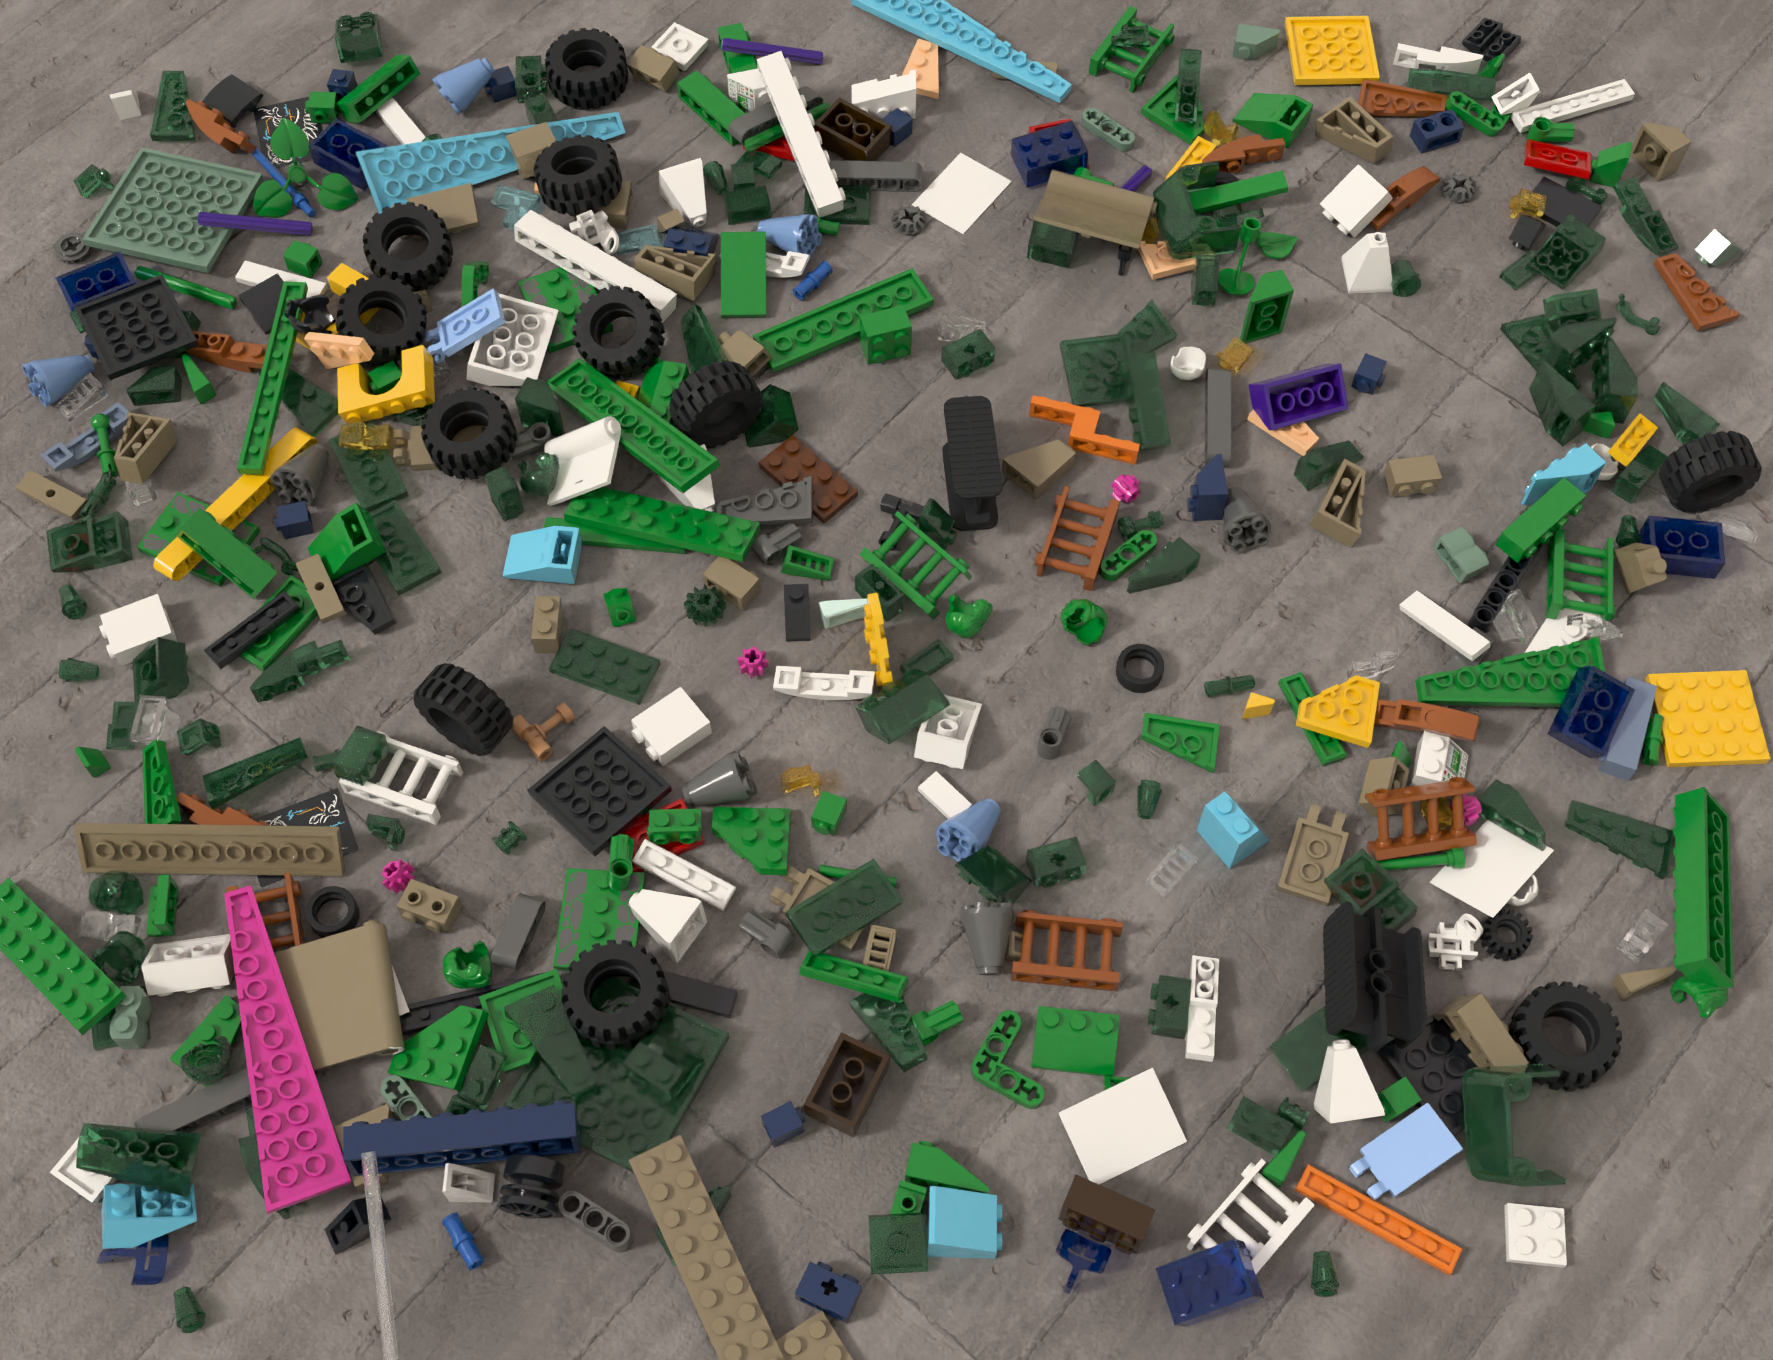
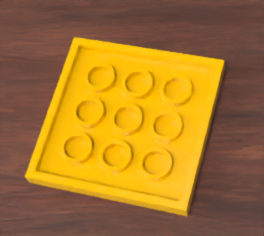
M1368 16L1286 17L1285 30L1294 85L1362 84L1363 79L1379 82L1380 76Z
M1746 670L1648 674L1646 683L1657 686L1652 706L1653 712L1664 717L1661 735L1664 738L1662 748L1667 767L1765 764L1770 760Z

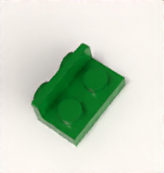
M701 809L649 810L647 834L650 842L665 845L669 842L692 844L695 841H701Z
M169 874L158 875V885L150 888L146 930L148 937L174 936L178 885Z

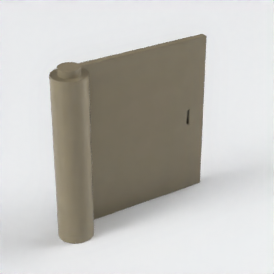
M1052 169L1047 189L1033 220L1079 232L1081 236L1087 238L1093 236L1139 249L1149 215L1154 216L1157 202H1153L1154 197Z
M378 920L367 921L361 927L274 953L314 1071L372 1054L389 1056L404 1051L403 1034L385 924L380 923Z

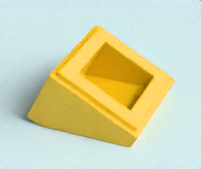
M1253 692L1250 693L1242 718L1247 719L1270 715L1275 700Z

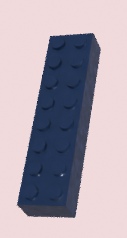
M556 1101L549 1106L533 1103L527 1104L524 1108L520 1109L504 1106L498 1107L495 1111L491 1112L474 1109L468 1111L467 1114L461 1115L445 1112L439 1114L438 1117L432 1118L416 1115L410 1117L409 1120L403 1121L387 1118L381 1120V1123L374 1124L358 1121L352 1123V1126L343 1127V1161L353 1177L445 1167L446 1163L470 1165L506 1161L507 1157L511 1155L524 1154L546 1157L581 1153L579 1118L575 1104L569 1101Z

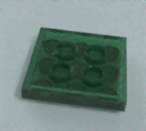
M1128 333L1060 342V350L1073 405L1088 407L1140 400L1141 392Z

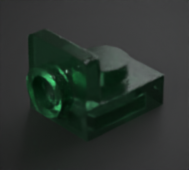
M93 164L73 180L80 195L86 199L102 185L110 190L114 188L109 172L104 168L99 169Z
M200 718L177 731L180 752L188 756L206 745L214 748L221 746L218 726Z
M368 814L365 824L372 835L379 838H387L386 843L390 850L397 851L398 845L403 843L405 837V829H403L399 819Z

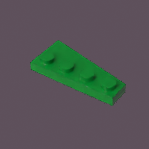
M155 739L142 750L145 824L181 823V817L165 741Z

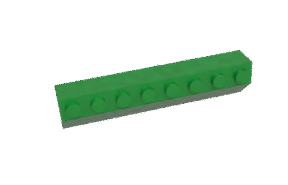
M1702 787L1675 795V806L1673 807L1675 827H1673L1675 847L1673 848L1675 868L1673 869V875L1676 880V889L1673 891V896L1676 901V911L1673 912V917L1676 923V933H1674L1673 938L1676 944V955H1674L1673 959L1677 970L1681 971L1689 980L1731 988L1734 987L1730 819L1729 814L1708 790Z

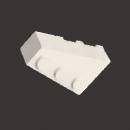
M916 69L910 70L907 75L897 77V74L890 75V79L878 82V79L852 85V104L879 119H883L896 108L909 114L912 119H916Z

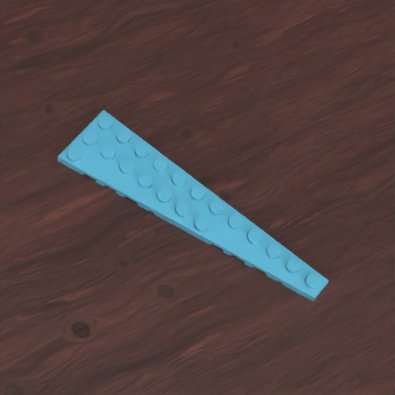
M851 0L852 5L1058 103H1061L1071 91V83L1045 68L1038 61L1029 60L1027 54L1022 51L1017 52L1011 48L1012 44L1007 41L1002 42L996 38L994 32L945 0Z
M619 112L548 122L557 142L562 141V138L565 137L573 138L575 135H581V137L590 135L594 138L598 137L606 140L626 133ZM538 124L357 151L356 155L377 210L381 214L382 208L386 206L391 208L394 203L399 202L406 204L408 202L407 198L468 183L474 185L517 170L505 135Z

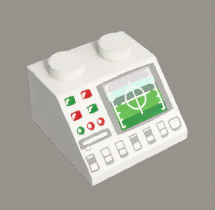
M758 69L727 74L729 99L733 100L743 112L748 113L771 102Z
M1424 731L1417 744L1409 787L1449 781L1452 777L1464 778L1468 754L1451 738ZM1452 795L1445 796V798L1452 799Z

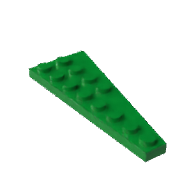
M1593 637L1580 642L1574 641L1563 646H1552L1549 649L1537 652L1530 651L1504 657L1502 660L1487 661L1471 667L1465 666L1449 672L1443 671L1425 675L1415 681L1418 702L1426 704L1608 708L1611 705L1599 637Z

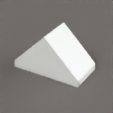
M1528 73L1493 95L1492 99L1500 114L1506 115L1529 107L1540 93V89L1532 74Z
M137 90L110 94L111 101L120 120L142 116Z
M446 1163L442 1192L449 1202L490 1203L493 1200L495 1174Z

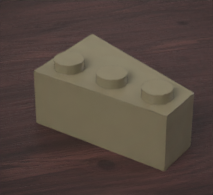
M1350 96L1316 121L1315 136L1374 164L1391 152L1393 135Z
M645 245L634 258L636 271L671 289L677 295L692 301L697 299L716 272V254L708 253V256L695 255V251L687 250V254L674 252L673 248Z
M128 412V422L123 427L124 435L119 440L114 460L121 481L144 484L177 443V438L171 419Z
M1344 459L1335 471L1309 526L1351 548L1361 536L1362 528H1360V522L1363 515L1362 498L1364 496L1366 470Z
M1482 993L1456 997L1433 1014L1438 1021L1443 1019L1454 1031L1450 1035L1455 1041L1461 1039L1469 1048L1471 1053L1468 1056L1491 1082L1506 1081L1529 1063L1524 1056L1522 1047L1514 1042L1508 1033L1507 1025L1497 1017L1493 1011L1492 1003Z

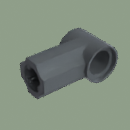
M538 422L533 424L529 431L517 435V441H515L516 448L513 453H510L512 459H518L537 450L545 452L546 442L554 439L549 426L546 423Z
M788 523L771 535L763 534L756 538L751 548L766 566H771L782 557L783 552L787 550L789 545L794 546L801 542L802 535L794 523Z
M1059 706L1051 708L1044 728L1040 732L1037 751L1044 759H1054L1059 754L1062 740L1071 719V713L1065 708ZM1045 742H1051L1053 745L1046 744Z
M754 909L745 914L739 925L741 931L759 942L763 950L776 959L782 955L795 938L794 934L787 927L780 923H772Z

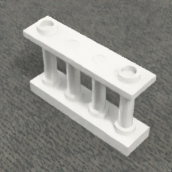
M367 730L365 736L371 748L357 774L350 776L343 773L339 783L344 793L437 825L441 815L435 802L450 774L462 777L463 771L459 761L449 755L443 757L391 739L383 732L377 731L374 733ZM384 750L393 753L394 756L380 782L376 784L367 782L366 777L380 751ZM407 758L416 761L417 764L403 790L399 792L390 790L389 785L403 759ZM430 766L439 769L440 772L426 799L421 801L413 798L412 794L426 767Z
M1263 1159L1256 1165L1251 1162L1241 1175L1244 1179L1203 1226L1198 1223L1188 1234L1191 1240L1187 1248L1191 1251L1199 1242L1233 1273L1231 1276L1235 1278L1230 1287L1238 1294L1243 1291L1314 1207V1204L1308 1198H1305L1300 1204L1297 1201H1291L1259 1173L1266 1163ZM1251 1181L1286 1210L1285 1214L1288 1216V1219L1283 1224L1279 1221L1277 1223L1274 1222L1242 1193ZM1234 1201L1269 1231L1267 1234L1271 1238L1265 1245L1261 1242L1258 1244L1224 1213ZM1216 1222L1251 1252L1249 1255L1253 1257V1260L1247 1266L1243 1262L1239 1264L1206 1234Z

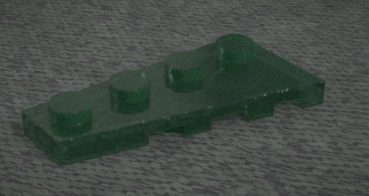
M162 71L150 133L152 141H196L193 119L186 105V101L189 99V92L184 71Z
M1151 300L1116 336L1110 339L1093 355L1089 362L1101 379H1104L1175 340L1177 334L1154 301Z
M693 304L681 319L691 373L700 370L699 368L704 365H711L712 362L717 361L721 363L722 361H728L701 307Z
M1544 314L1502 323L1500 330L1557 396L1579 391L1581 384Z
M289 368L281 401L292 412L297 421L308 430V433L315 437L338 415V399Z
M301 737L203 775L208 803L212 810L308 758Z
M1574 800L1570 802L1565 827L1594 843L1600 842L1616 855L1620 853L1631 859L1634 865L1653 871L1656 877L1662 880L1665 878L1673 841V830Z

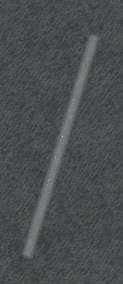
M376 1151L361 1153L383 1360H399Z

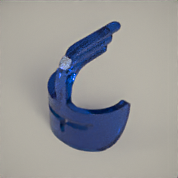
M1065 1229L1056 1248V1253L1071 1263L1073 1269L1063 1292L1070 1295L1080 1270L1103 1273L1111 1254V1248L1088 1240L1070 1229ZM1086 1248L1084 1257L1095 1260L1096 1262H1090L1081 1257H1078L1073 1253L1069 1252L1068 1249H1071L1072 1251L1081 1254L1082 1249Z
M165 1234L150 1240V1253H158V1256L150 1255L147 1270L144 1268L148 1242L138 1245L136 1249H105L97 1258V1264L112 1262L116 1257H135L136 1265L131 1285L158 1284L163 1280L165 1274L169 1235Z

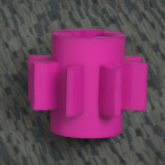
M1122 474L1112 483V490L1114 491L1112 496L1120 502L1131 503L1141 492L1138 487L1141 482L1134 475L1130 476L1128 474L1125 476Z
M756 646L747 650L743 649V657H737L738 665L741 666V674L747 673L751 679L753 676H763V668L769 667L768 660L765 659V650L760 652L756 649Z
M1464 793V825L1468 826L1477 822L1476 819L1479 818L1478 814H1481L1482 808L1475 796L1470 795L1467 797L1466 793ZM1451 801L1452 804L1449 805L1448 809L1453 819V802Z
M401 859L389 862L383 869L382 876L386 879L382 884L388 890L392 889L395 893L405 891L410 879H415L411 874L415 869L408 862L404 863Z

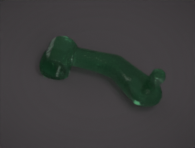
M1619 294L1620 301L1616 304V308L1623 318L1632 325L1644 328L1649 335L1657 334L1661 328L1657 326L1660 319L1652 317L1647 321L1635 316L1630 308V303L1624 301V294Z
M267 537L260 539L261 545L254 550L256 553L266 549L278 556L283 562L281 571L285 575H293V570L299 571L295 564L296 562L292 561L284 548Z

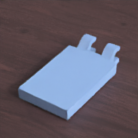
M494 288L438 321V327L424 334L427 342L435 339L431 341L432 345L427 348V351L431 356L438 353L434 356L437 364L444 361L445 355L447 357L453 355L505 323L500 297Z
M1426 1103L1362 1147L1360 1152L1364 1157L1350 1165L1349 1170L1355 1178L1368 1169L1371 1170L1379 1181L1367 1189L1366 1193L1371 1199L1377 1200L1388 1191L1395 1198L1457 1155L1463 1148L1429 1103Z

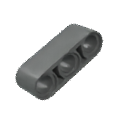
M522 893L517 895L491 955L492 963L516 971L519 970L543 917L546 907L544 900Z
M576 1191L565 1192L560 1197L558 1207L563 1217L569 1223L614 1252L623 1253L632 1246L633 1236L625 1222ZM577 1201L580 1203L579 1208L575 1212L566 1211V1207L570 1202ZM600 1216L603 1218L600 1226H589V1222L593 1217ZM616 1232H625L626 1237L622 1242L615 1243L612 1241V1237Z

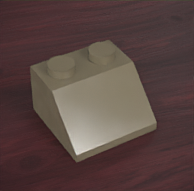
M547 122L505 135L520 178L525 179L534 176L533 168L538 155L542 154L544 148L550 147L551 143L556 141Z
M1645 122L1642 124L1632 145L1630 156L1658 182L1677 172L1692 141L1677 127Z

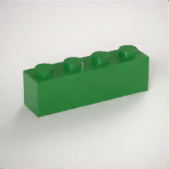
M742 23L717 27L720 48L723 38L750 41L749 32L744 30ZM721 48L729 74L758 69L757 61L754 59L756 55L723 51Z
M396 55L338 101L336 105L347 122L361 123L421 73L410 55Z
M697 70L677 82L679 99L730 145L734 146L739 141L729 134L728 128L735 118L747 112H743L733 100L724 95L720 88H716L706 76L701 75Z
M1563 477L1501 533L1496 546L1517 563L1524 557L1529 559L1537 551V546L1540 543L1544 545L1551 539L1553 531L1556 529L1560 531L1568 523V518L1571 515L1576 517L1584 508L1582 502L1586 495Z
M200 508L175 535L252 599L278 573L269 561L258 557L251 546L241 543L235 538V534L229 528L222 527L216 522L215 517L211 513Z

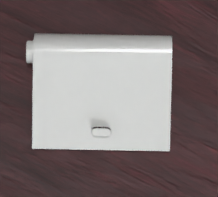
M605 417L546 442L545 454L551 462L556 464L547 503L549 506L611 484L621 435V425L614 417Z

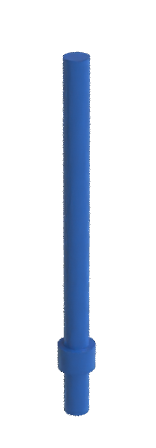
M256 147L252 155L283 187L287 179ZM290 184L285 191L290 194L292 202L310 218L314 217L316 211L310 206L308 199Z

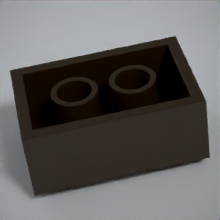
M840 97L815 122L814 131L820 133L823 143L821 146L849 161H876L892 144V125Z
M841 1032L804 1103L805 1114L854 1138L890 1067V1055Z
M1075 1174L1062 1206L1059 1220L1063 1221L1062 1224L1071 1230L1078 1231L1081 1229L1088 1232L1089 1237L1101 1243H1104L1106 1240L1115 1244V1248L1120 1252L1130 1255L1132 1252L1138 1253L1156 1209Z

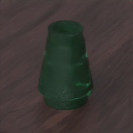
M717 161L707 163L703 167L704 178L718 195L727 193L729 187L723 166Z
M1626 515L1621 518L1616 536V543L1619 548L1641 542L1636 518L1632 515Z
M63 585L59 589L63 615L71 620L82 618L86 613V602L72 585Z
M68 658L67 660L62 659L59 665V678L64 679L66 682L97 680L99 676V665Z
M1141 780L1140 785L1137 786V816L1139 818H1153L1162 794L1159 782Z
M1327 1251L1315 1252L1313 1254L1311 1288L1318 1297L1334 1296L1338 1293L1337 1288L1340 1285L1331 1255Z
M183 1287L176 1290L173 1295L175 1298L177 1327L183 1333H192L201 1329L205 1325L204 1319L206 1314L191 1288Z

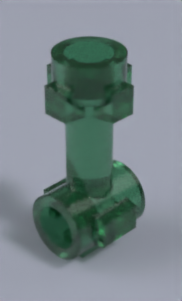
M1570 177L1566 183V188L1575 193L1579 191L1593 198L1592 201L1599 205H1602L1608 196V193L1602 188L1595 190L1585 185V178Z
M1150 511L1147 514L1148 517L1132 521L1130 516L1122 517L1118 520V530L1121 536L1123 535L1126 540H1129L1138 533L1137 530L1149 526L1153 527V529L1160 528V525L1164 524L1161 512Z

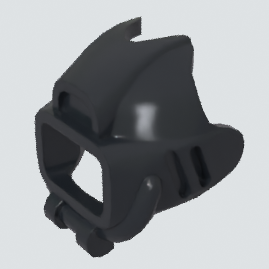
M316 295L294 301L289 300L287 303L288 309L284 314L286 318H289L291 326L304 334L308 332L332 334L333 332L327 330V328L336 322L327 309L326 305L330 299L326 295ZM298 307L305 313L304 322L296 319Z

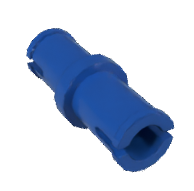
M823 261L812 273L808 272L805 275V279L793 288L792 291L795 297L803 300L813 289L819 288L821 282L833 272L831 265Z
M457 1212L446 1216L442 1224L453 1240V1248L456 1251L459 1250L469 1270L478 1268L485 1262V1259L474 1243V1235L472 1232L467 1231Z

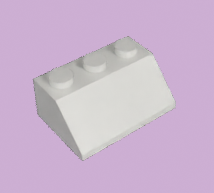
M230 934L153 944L141 966L148 996L156 994L158 996H167L178 991L192 993L201 988L212 987L213 989H220L229 985L235 974Z

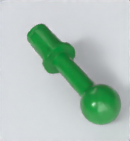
M99 413L91 419V426L98 433L101 451L97 453V458L101 461L103 477L109 478L108 472H111V477H115L119 472L114 460L116 451L110 448L107 432L110 427V420L107 415Z

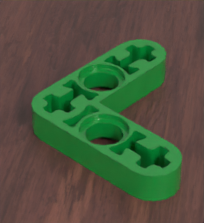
M1458 91L1452 92L1445 102L1447 110L1453 109L1457 117L1490 137L1496 136L1501 131L1512 114H1499L1495 104L1491 110H1488ZM1470 111H1475L1479 117L1472 116Z
M473 261L463 266L461 308L478 298V285L488 281L489 263L487 261Z
M1006 1010L998 1016L972 1063L971 1074L977 1082L1028 1109H1036L1043 1103L1045 1096L1043 1087L1032 1079L1002 1064L1021 1028L1019 1014L1012 1010ZM1009 1019L1014 1020L1013 1025L1015 1027L1010 1026L1005 1037L1001 1034L1005 1024L1003 1020L1007 1022ZM993 1040L1001 1041L1004 1049L1000 1053H994L989 1049V1043ZM987 1057L991 1059L988 1066L990 1073L979 1074L977 1066L982 1067ZM1004 1076H1011L1015 1080V1086L1011 1089H1005L1001 1086L1000 1079ZM1020 1082L1024 1084L1022 1090L1028 1093L1035 1090L1037 1092L1036 1097L1039 1099L1033 1098L1032 1101L1027 1100L1028 1094L1021 1090L1020 1095L1015 1094L1019 1089Z

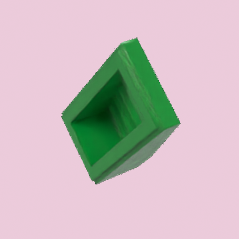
M188 354L182 355V361L198 402L204 404L214 398L216 393L210 381Z
M789 545L784 555L781 573L829 581L835 558ZM801 561H806L805 566L801 565ZM811 562H815L814 569L810 568ZM821 564H825L824 572L819 571Z
M1300 1131L1262 1171L1261 1174L1275 1187H1281L1306 1137L1305 1132Z

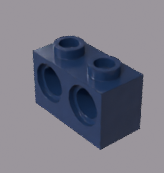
M1453 109L1415 120L1409 136L1421 154L1460 142L1465 127Z

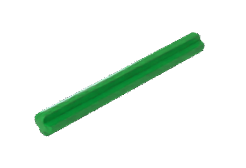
M825 102L806 112L807 114H812L815 122L831 105ZM777 124L745 139V149L751 152L785 136L781 125Z
M137 266V269L134 271L136 278L144 281L163 274L171 290L229 309H234L235 305H237L235 296L143 266Z

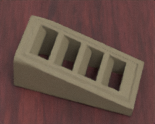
M871 925L863 965L885 971L890 970L897 939L896 929ZM873 947L887 949V953L873 950ZM871 958H876V959L885 960V964H884V963H879V962L870 961V959H871Z
M1673 967L1621 973L1612 981V986L1620 999L1625 1001L1666 983L1675 974V969Z

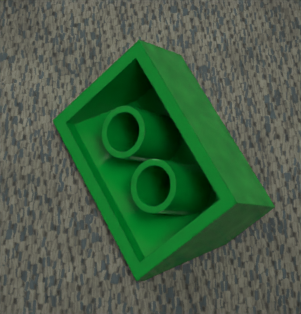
M1283 270L1261 275L1249 300L1239 340L1241 345L1282 333L1294 292Z
M662 361L647 368L637 398L638 401L675 428L677 426L670 416L669 404L670 399L673 398L674 390L679 388V383L689 377L690 373L687 364Z
M1038 1006L1031 1068L1096 1076H1113L1120 1015Z

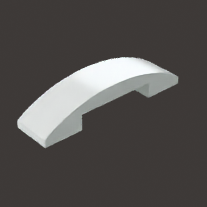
M788 251L786 256L766 253V276L785 278L802 275L810 257L807 254Z
M776 666L773 689L781 693L811 699H860L872 696L875 672L850 670L849 675L802 672L801 667Z

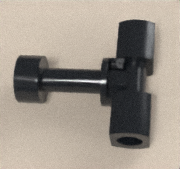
M885 493L880 503V509L883 512L892 514L894 521L889 531L882 532L878 543L881 546L901 524L895 516L897 511L903 516L909 514L918 524L925 525L930 515V508L913 503L911 507L901 503V498ZM899 541L894 545V547L890 551L896 549Z

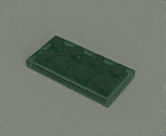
M373 421L329 439L360 506L370 513L409 496Z
M396 500L370 513L386 549V552L376 557L375 560L398 596L442 573L440 567Z
M570 628L549 666V671L555 675L640 705L660 666V660Z
M872 859L789 909L785 915L815 958L902 904L903 900L877 862Z

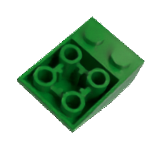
M1253 93L1233 118L1232 122L1269 140L1283 138L1285 148L1289 149L1309 123L1314 104L1296 95Z
M354 503L336 514L307 548L310 556L319 554L331 582L386 552L371 514L358 503Z

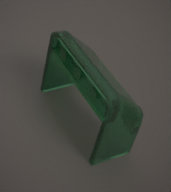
M1218 161L1182 166L1153 192V202H1157L1155 212L1169 255L1175 259L1181 260L1236 252L1241 226L1235 225L1218 228L1214 218L1205 215L1196 216L1188 193L1215 187L1219 168Z
M1546 1064L1474 1067L1465 1072L1462 1084L1467 1169L1473 1177L1480 1181L1521 1187L1566 1184L1565 1178L1551 1170H1537L1534 1163L1529 1159L1513 1157L1511 1102L1523 1101L1529 1097L1532 1091V1078L1560 1076L1559 1070Z

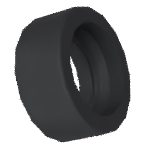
M1134 644L1122 650L1117 660L1116 676L1118 682L1125 689L1135 693L1149 692L1156 688L1162 679L1164 661L1161 654L1155 648L1147 644ZM1134 658L1145 659L1154 666V673L1149 678H1135L1126 671V663Z
M338 886L324 887L316 891L309 899L306 906V918L313 931L320 937L325 938L354 929L360 918L359 907L352 894L345 888ZM339 899L347 904L348 913L341 922L331 926H325L319 922L317 914L325 903Z

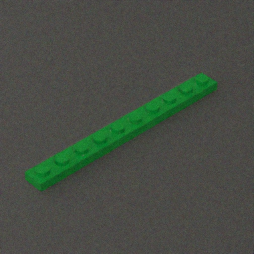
M283 282L237 466L240 474H264L298 333L291 326L289 318H286L284 314L288 309L287 303L289 300L306 299L308 292L306 282ZM299 307L296 312V319L301 321L303 311Z

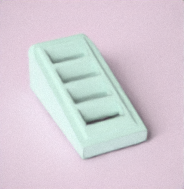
M867 599L819 602V614L825 629L864 618V605L867 604Z

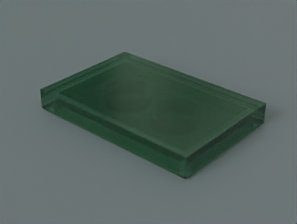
M837 185L838 188L842 187L846 200L843 201L844 210L821 217V219L840 222V224L869 225L870 186ZM805 186L804 215L818 216Z

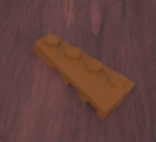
M1363 79L1358 104L1371 116L1428 117L1445 111L1447 95Z
M1677 253L1656 258L1654 262L1655 268L1697 332L1738 319L1740 314L1735 309L1731 310L1725 305L1727 301L1720 295L1717 297L1709 289L1710 285L1705 280H1699L1694 275L1696 272Z

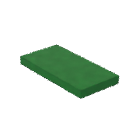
M766 231L721 232V318H766Z
M290 575L261 607L285 591L299 605L301 611L239 656L264 673L318 616L304 582L293 575Z

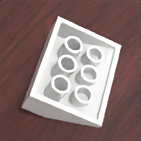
M499 294L505 323L475 341L467 366V380L488 386H536L559 310Z

